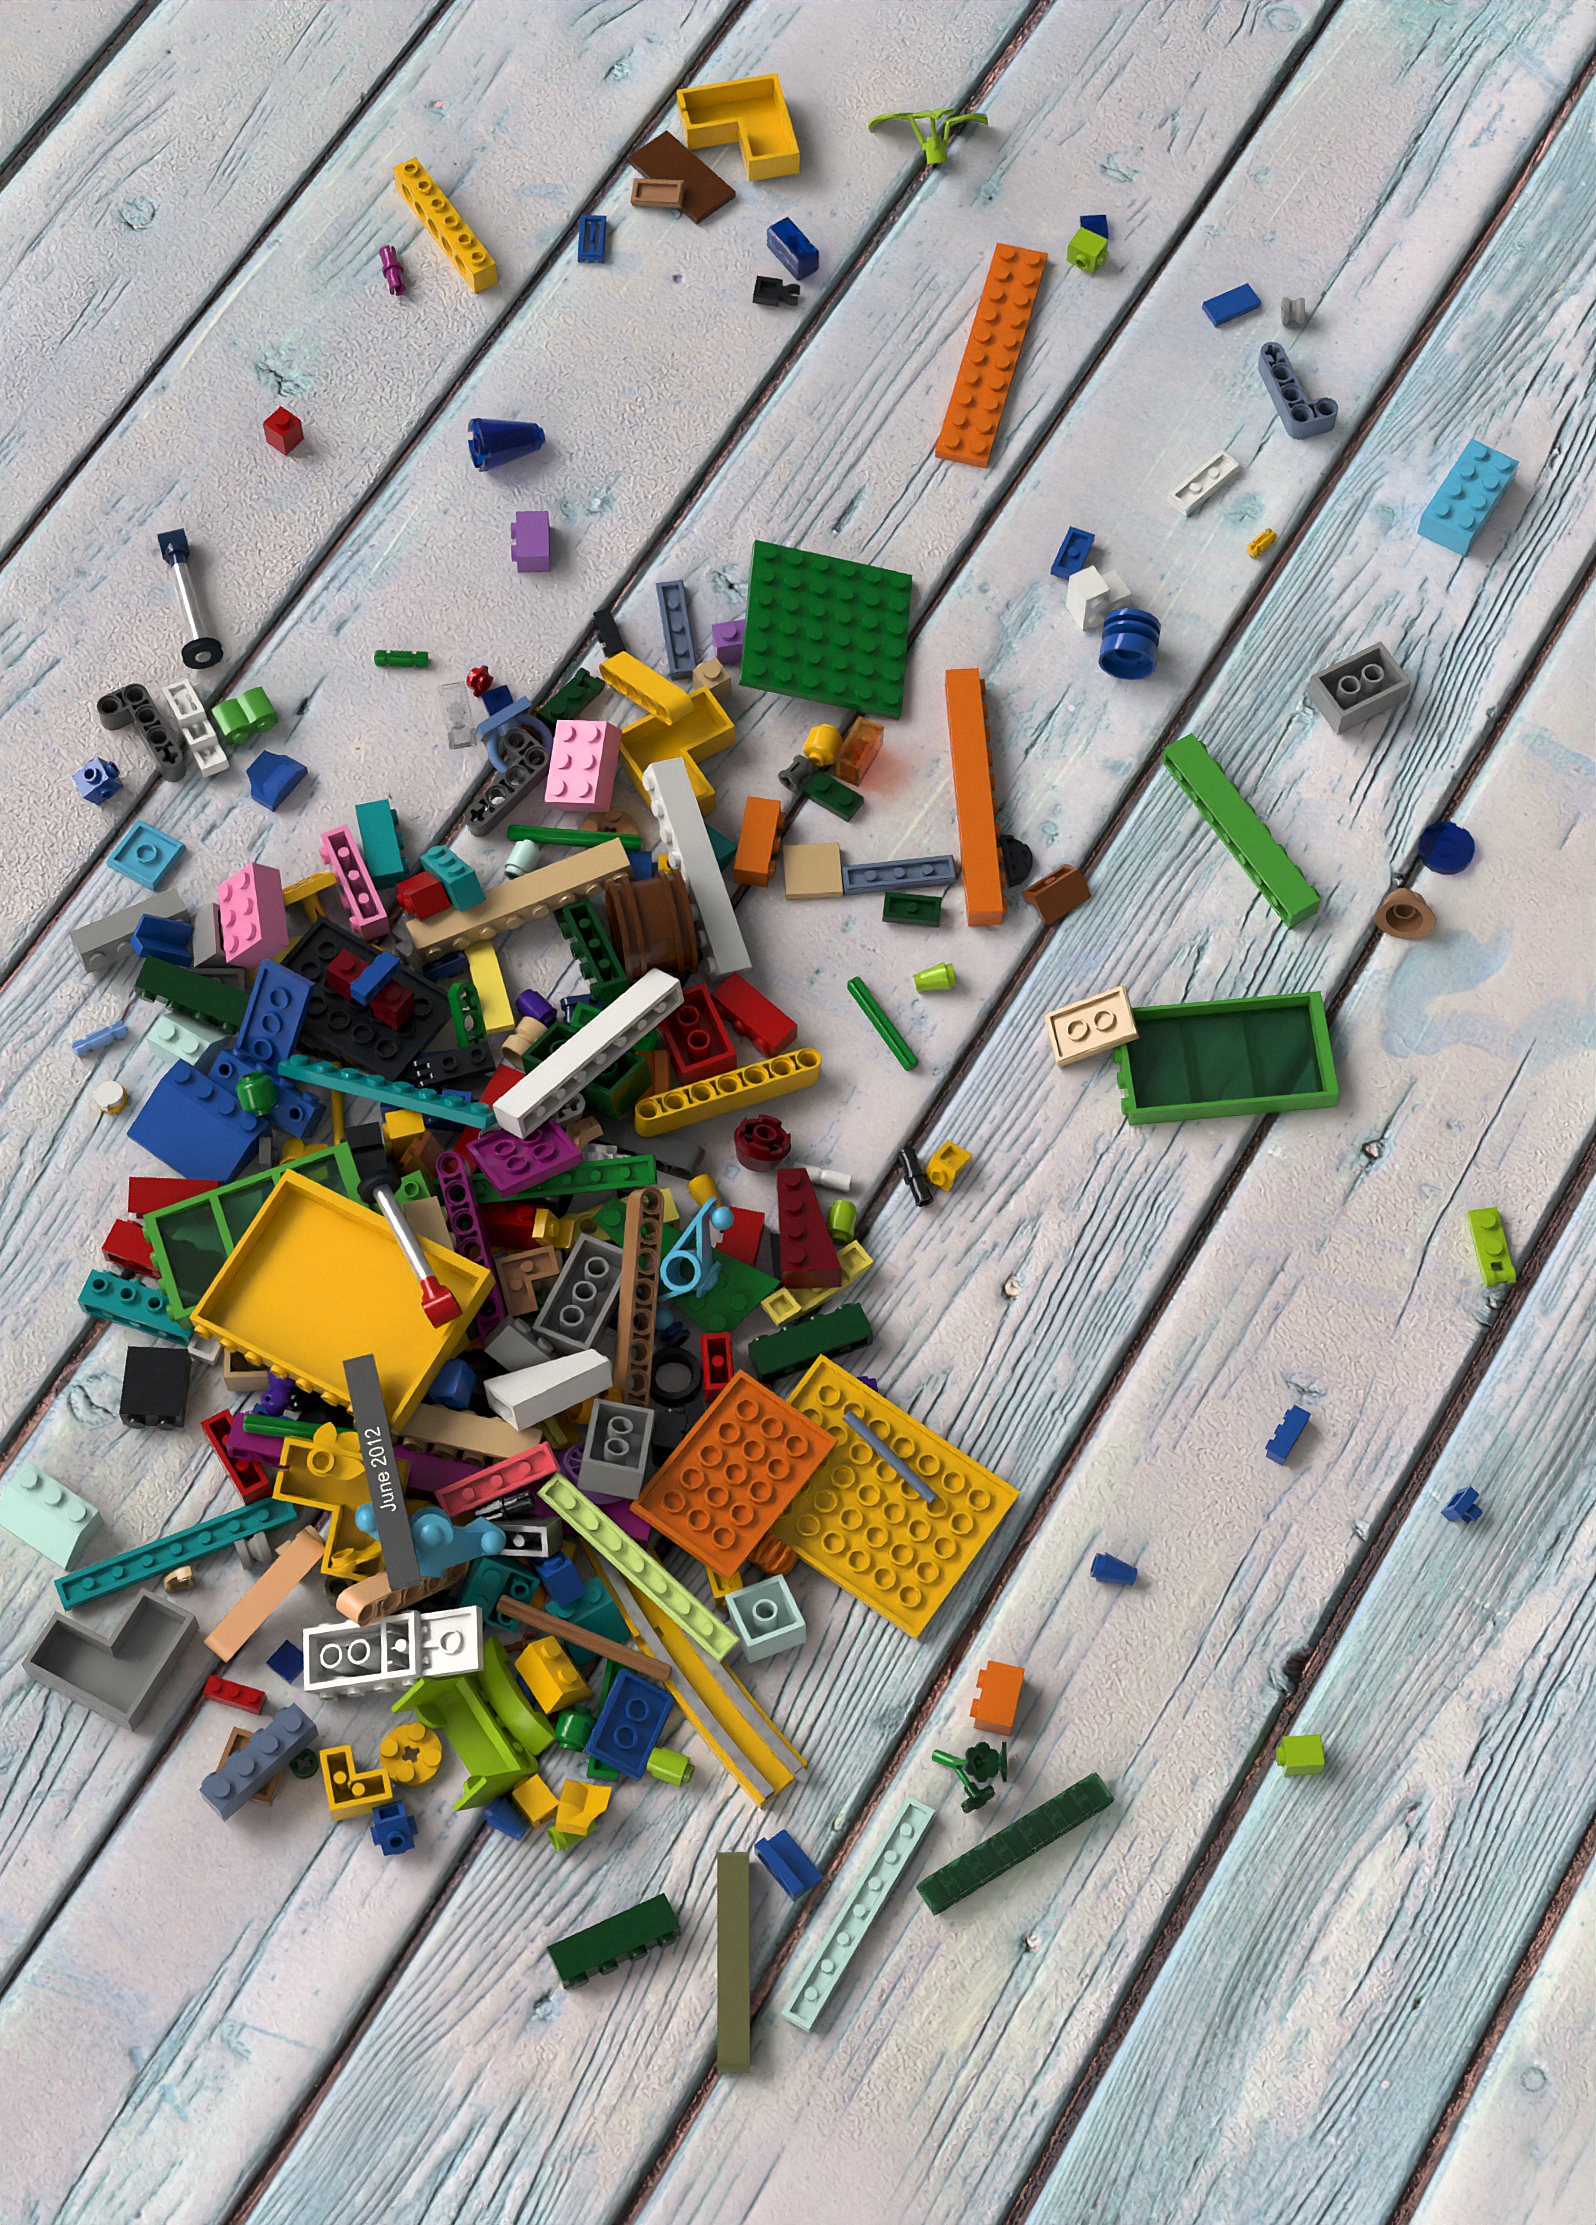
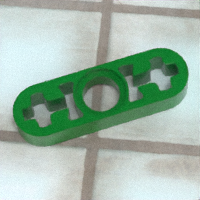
M470 982L454 983L449 989L448 998L459 1048L488 1041L477 988ZM465 991L466 996L461 999L460 994H463ZM467 1006H469L470 1010H462L463 1008H467ZM468 1015L473 1018L474 1022L470 1031H467L464 1025ZM468 1036H475V1038H470L471 1040H469Z

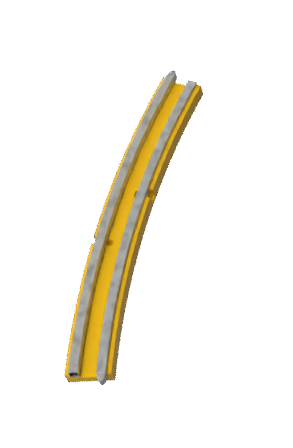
M567 1409L552 1415L568 1440V1443L561 1450H552L555 1456L570 1446L586 1441L588 1424L571 1423L567 1415ZM544 1436L542 1438V1443L547 1441ZM576 1536L595 1575L599 1576L613 1598L632 1639L641 1653L671 1665L672 1671L666 1682L660 1680L667 1692L674 1696L675 1703L753 1802L761 1809L794 1780L807 1783L808 1774L806 1770L808 1769V1763L768 1718L726 1661L723 1659L719 1663L585 1538ZM648 1543L646 1552L665 1569L654 1548L651 1549Z

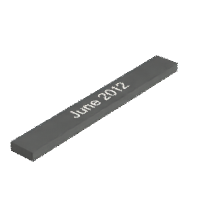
M372 1353L344 1360L343 1366L389 1587L391 1591H396L423 1584L375 1357Z

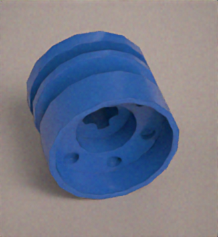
M1126 608L1110 612L1104 619L1103 641L1101 642L1098 662L1101 669L1107 674L1120 679L1135 680L1150 676L1156 667L1157 647L1161 630L1159 620L1151 613L1139 609Z

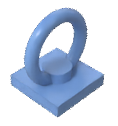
M526 695L479 723L475 730L480 741L489 736L487 743L488 755L493 766L501 774L510 766L500 756L499 740L505 736L508 730L515 727L519 728L521 725L529 726L538 732L542 739L543 747L548 751L551 762L554 743L552 734L541 720L526 714L531 707V703ZM539 759L534 766L543 764L544 760ZM515 778L514 780H525V779H523V778Z

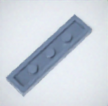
M683 580L656 583L671 680L693 678V670L697 667Z
M953 854L841 866L844 896L957 884Z

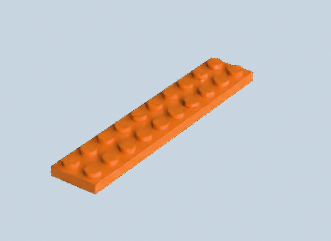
M997 243L935 449V457L987 468L1047 263L1048 253Z

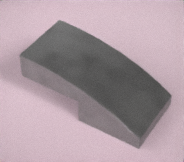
M399 924L390 930L397 944L394 948L402 964L423 976V965L407 931Z

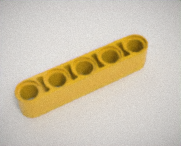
M625 651L618 653L599 665V671L608 685L669 726L695 711L694 704L685 691Z

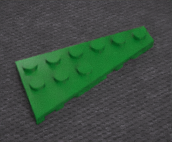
M612 1197L592 1219L623 1249L627 1204ZM664 1222L660 1267L668 1252L683 1235L682 1231ZM642 1225V1227H641V1235H642L643 1238H645V1237H646V1229H645V1227ZM696 1239L693 1240L689 1248H697ZM711 1247L713 1265L716 1261L722 1264V1269L715 1286L708 1290L700 1299L696 1297L697 1290L671 1299L706 1334L731 1333L781 1281ZM640 1255L638 1264L640 1268H643L644 1260ZM685 1258L681 1262L680 1272L686 1280L692 1281L695 1275V1268L693 1263L688 1258ZM667 1286L665 1287V1290H664L665 1293H669V1292H672V1291H673V1290H670Z

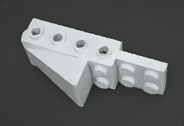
M470 1606L420 1614V1611L406 1610L398 1615H388L364 1627L357 1625L349 1619L346 1620V1623L319 1624L316 1628L303 1629L304 1691L319 1696L321 1701L338 1700V1695L347 1694L349 1697L365 1696L366 1691L375 1690L378 1693H388L394 1690L409 1691L424 1677L436 1678L484 1670L482 1608Z

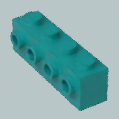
M92 1269L78 1298V1303L84 1313L188 1347L195 1333V1326L182 1330L177 1322H171L166 1309V1305H169L170 1301L168 1295L163 1296L160 1288L156 1291L146 1287L144 1283L138 1280L130 1279L127 1281L121 1279L118 1275L108 1270L100 1272ZM192 1298L181 1299L184 1309L199 1303Z

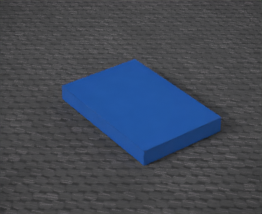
M625 1668L620 1669L583 1752L635 1781L641 1780L649 1757L657 1744L675 1702L674 1696Z

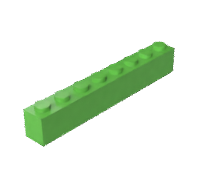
M1190 733L1166 746L1162 757L1163 765L1288 929L1317 914L1320 903L1318 891L1315 887L1309 886L1304 879L1301 869L1297 865L1292 864L1285 848L1281 844L1276 843L1271 836L1269 827L1259 821L1252 805L1249 802H1245L1239 795L1236 784L1226 778L1219 762L1213 761L1208 754L1205 744L1201 740L1198 741L1193 733Z

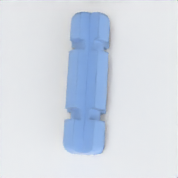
M118 1020L112 1023L110 1028L105 1026L86 1035L84 1040L79 1038L73 1041L71 1044L77 1057L88 1054L90 1049L94 1051L114 1042L113 1039L116 1037L120 1039L127 1036L128 1030L124 1022Z

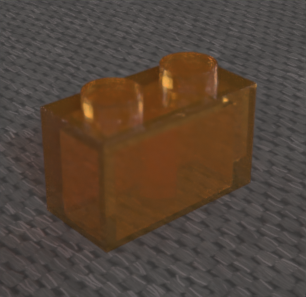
M858 717L834 758V777L859 787L883 746V726L863 717Z

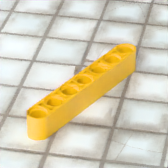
M803 1048L643 1099L635 1107L634 1129L640 1136L653 1137L812 1086L818 1082L820 1077L821 1054L813 1048Z

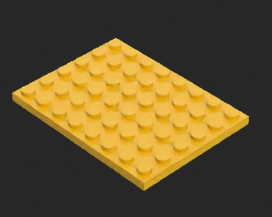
M820 1354L785 1402L837 1438L838 1443L772 1526L769 1533L774 1534L789 1545L799 1559L914 1640H917L1021 1492ZM849 1411H852L938 1495L931 1504L918 1494L843 1420Z

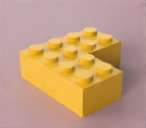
M777 73L677 90V112L681 127L683 128L687 149L692 150L738 142L749 182L799 173L800 152Z
M706 685L688 694L694 704L695 711L675 724L669 726L654 715L649 714L620 729L622 734L617 762L651 811L652 800L649 791H646L643 786V773L651 763L679 757L683 759L702 817L716 810V792L696 764L735 744V725Z
M293 1435L285 1437L279 1465H290V1469L278 1471L272 1498L333 1511L320 1573L363 1581L386 1570L383 1553L374 1559L359 1563L358 1569L347 1575H341L340 1572L335 1573L331 1568L333 1564L331 1557L346 1548H354L356 1551L362 1550L378 1541L371 1535L361 1531L355 1522L357 1509L363 1504L372 1502L366 1471L357 1478L342 1481L332 1475L324 1478L317 1477L310 1472L307 1466V1458L314 1449V1444L329 1448L338 1455L355 1458L364 1466L361 1450L356 1452L313 1443L312 1439ZM325 1456L320 1457L317 1462L318 1466L321 1468L326 1467L329 1464V1459ZM396 1457L405 1496L412 1461Z

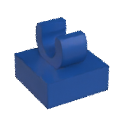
M1471 1486L1457 1490L1440 1513L1449 1521L1461 1518L1466 1523H1470L1471 1520L1475 1522L1483 1513L1477 1505L1473 1504L1480 1494Z

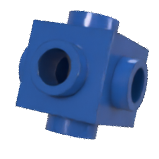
M99 757L88 761L82 769L72 776L82 797L96 805H100L105 800L112 798L124 786L119 778L121 773L118 767L113 762H107Z
M403 1800L372 1808L375 1826L370 1827L374 1845H381L384 1856L402 1854L409 1849L415 1848L413 1835L418 1834L414 1815L407 1816Z

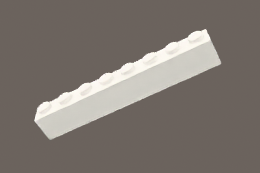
M679 757L651 763L643 773V786L646 791H649L652 800V813L658 818L660 837L666 843L669 851V864L671 867L679 868L685 883L694 922L697 947L701 948L704 957V970L710 975L712 983L726 980L733 972L742 977L752 965L683 759Z
M655 967L493 1104L498 1126L521 1139H525L684 1002L680 980Z

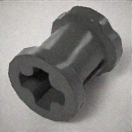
M799 754L793 758V763L786 770H782L778 774V778L787 789L796 792L800 788L799 784L806 776L812 775L815 769L806 757Z

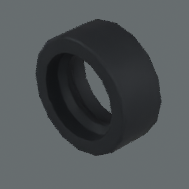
M668 1347L656 1352L652 1356L649 1396L656 1403L672 1408H679L693 1401L697 1397L702 1385V1369L698 1359L690 1351L680 1347ZM668 1363H680L689 1369L691 1382L684 1390L667 1392L662 1390L656 1382L658 1369Z

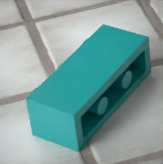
M388 799L355 805L367 868L376 891L396 887V884L405 881L404 874L410 873L407 858L400 856L399 850L404 849L401 832L395 833L394 826L399 825L396 809L390 810Z
M446 845L432 847L427 851V854L420 857L425 871L441 881L448 901L460 912L486 900L475 871Z

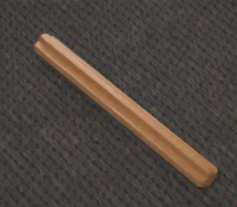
M502 1595L498 1601L496 1610L500 1613L663 1682H666L670 1676L672 1667L669 1664L506 1595Z

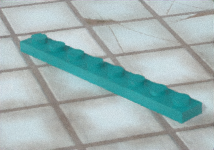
M292 1055L278 1065V1075L481 1129H487L497 1123L494 1109L489 1108L488 1104L466 1102L460 1096L439 1095L433 1089H417L411 1087L407 1082L386 1081L380 1075L367 1076L360 1074L357 1069L333 1067V1063L326 1061L314 1062L308 1060V1057L304 1055Z
M269 1496L54 1580L63 1608L67 1612L235 1546L234 1541L240 1539L248 1541L256 1533L263 1531L266 1534L298 1521V1517L292 1502L273 1499L272 1496Z

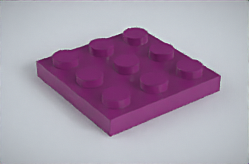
M552 1116L525 1139H521L501 1128L465 1144L470 1157L503 1200L584 1163L582 1153Z

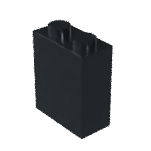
M128 1346L119 1410L123 1425L134 1429H142L145 1426H157V1428L162 1430H174L175 1427L184 1428L192 1364L188 1349Z

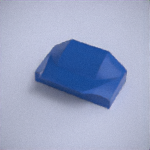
M264 750L246 770L251 784V798L274 812L308 774L307 767L287 755H277Z

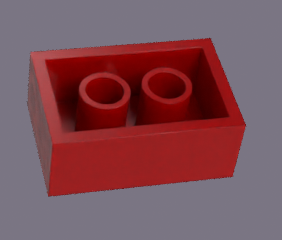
M705 982L682 990L684 1002L655 1026L665 1050L670 1052V1061L681 1086H687L737 1070V1053Z

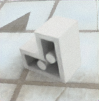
M1094 565L1069 576L1066 608L1083 631L1089 627H1097L1102 624L1110 612L1129 608L1132 593L1115 569L1100 575Z

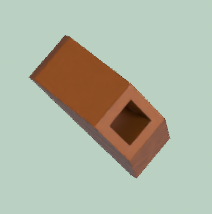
M426 1130L420 1139L417 1137L413 1139L402 1158L398 1160L394 1170L398 1172L399 1178L415 1171L423 1170L429 1172L431 1179H437L439 1176L436 1162L438 1157L445 1151L433 1134Z

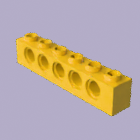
M414 157L394 167L395 188L473 292L476 294L498 283L496 262L418 159Z

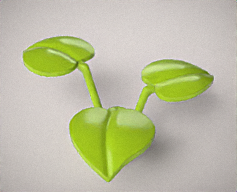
M939 108L933 111L925 110L914 114H882L870 120L868 130L880 122L893 118L909 120L921 143L922 151H926L927 165L948 162L946 147H949L950 127L960 122H980L988 125V117L983 113H971L943 121L944 125H946L943 140L942 136H937L935 119L939 120L943 115L956 113L955 108ZM930 118L932 137L926 138L927 143H925L914 119Z

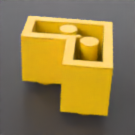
M350 1744L319 1750L329 1810L333 1822L373 1813L372 1808L395 1802L387 1767L357 1774L354 1754Z

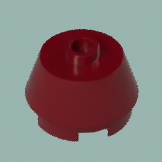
M759 1114L758 1119L747 1120V1118H744L734 1132L736 1156L742 1166L754 1172H770L789 1154L791 1150V1134H787L781 1127L782 1122L772 1116Z

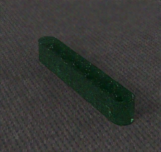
M1092 1773L921 1881L916 1886V1889L932 1914H940L1112 1804L1115 1798L1098 1773Z

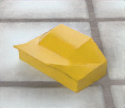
M565 1779L559 1800L555 1831L587 1836L591 1821L606 1811L612 1787L597 1786Z

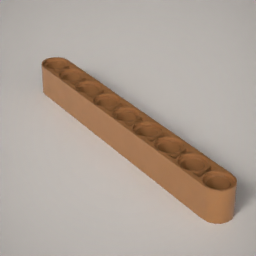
M656 1188L634 1190L630 1193L627 1200L612 1388H618L623 1404L647 1409L649 1406L665 1204L662 1192ZM644 1196L647 1197L649 1202L647 1208L643 1204ZM642 1225H643V1226L645 1227V1229H646V1237H645V1238H643L642 1235H641V1227H642ZM640 1255L644 1260L643 1268H640L638 1264ZM637 1286L641 1289L642 1294L640 1298L636 1295ZM635 1316H637L639 1319V1326L637 1329L635 1328L633 1323ZM633 1346L636 1348L637 1351L635 1359H633L631 1355V1349ZM631 1376L634 1379V1387L632 1389L629 1387L628 1382Z

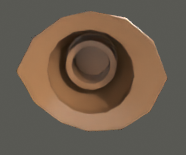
M1404 887L1396 889L1389 894L1386 900L1383 901L1382 906L1377 909L1373 918V922L1381 931L1393 937L1403 939L1423 937L1432 931L1437 920L1430 907L1426 905L1422 895Z

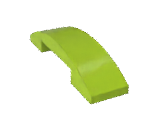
M492 1635L483 1644L484 1670L476 1671L488 1700L505 1726L534 1756H538L556 1740L555 1731L543 1711L534 1712L506 1666L511 1661L509 1655L498 1637Z

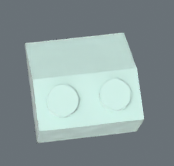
M182 1011L181 1014L172 1012L164 1015L146 1039L151 1054L171 1066H174L181 1058L204 1074L219 1055L221 1049L232 1038L230 1034L223 1032L210 1022L207 1025L192 1018L193 1015Z
M782 1574L724 1595L735 1633L741 1639L739 1643L749 1664L806 1642V1624Z

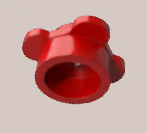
M482 665L480 668H473L466 679L467 687L474 690L473 695L475 697H480L484 691L489 689L493 682V677L488 673L489 668L485 665Z

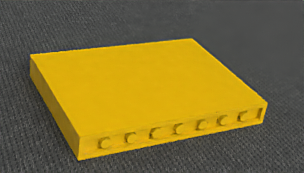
M287 1168L189 1319L195 1326L194 1331L202 1338L210 1340L213 1337L220 1341L219 1344L227 1351L235 1353L237 1350L245 1354L244 1357L252 1364L259 1367L261 1364L270 1367V1371L275 1376L283 1380L287 1377L295 1380V1384L300 1389L311 1393L312 1390L321 1394V1398L328 1404L335 1407L340 1404L346 1407V1411L353 1417L354 1414L343 1361L373 1353L390 1431L400 1435L496 1281L490 1270L413 1232L440 1285H445L451 1290L463 1312L459 1317L435 1329L421 1305L424 1293L386 1218Z

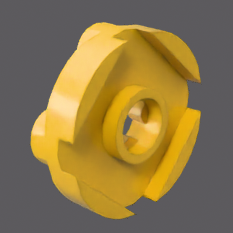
M419 1722L401 1725L393 1729L380 1745L382 1768L387 1767L391 1782L397 1785L401 1784L409 1786V1788L424 1786L431 1782L440 1770L443 1759L441 1742L431 1729L424 1727ZM417 1749L419 1751L417 1754L418 1760L414 1763L410 1759L404 1761L403 1757L406 1755V1750Z

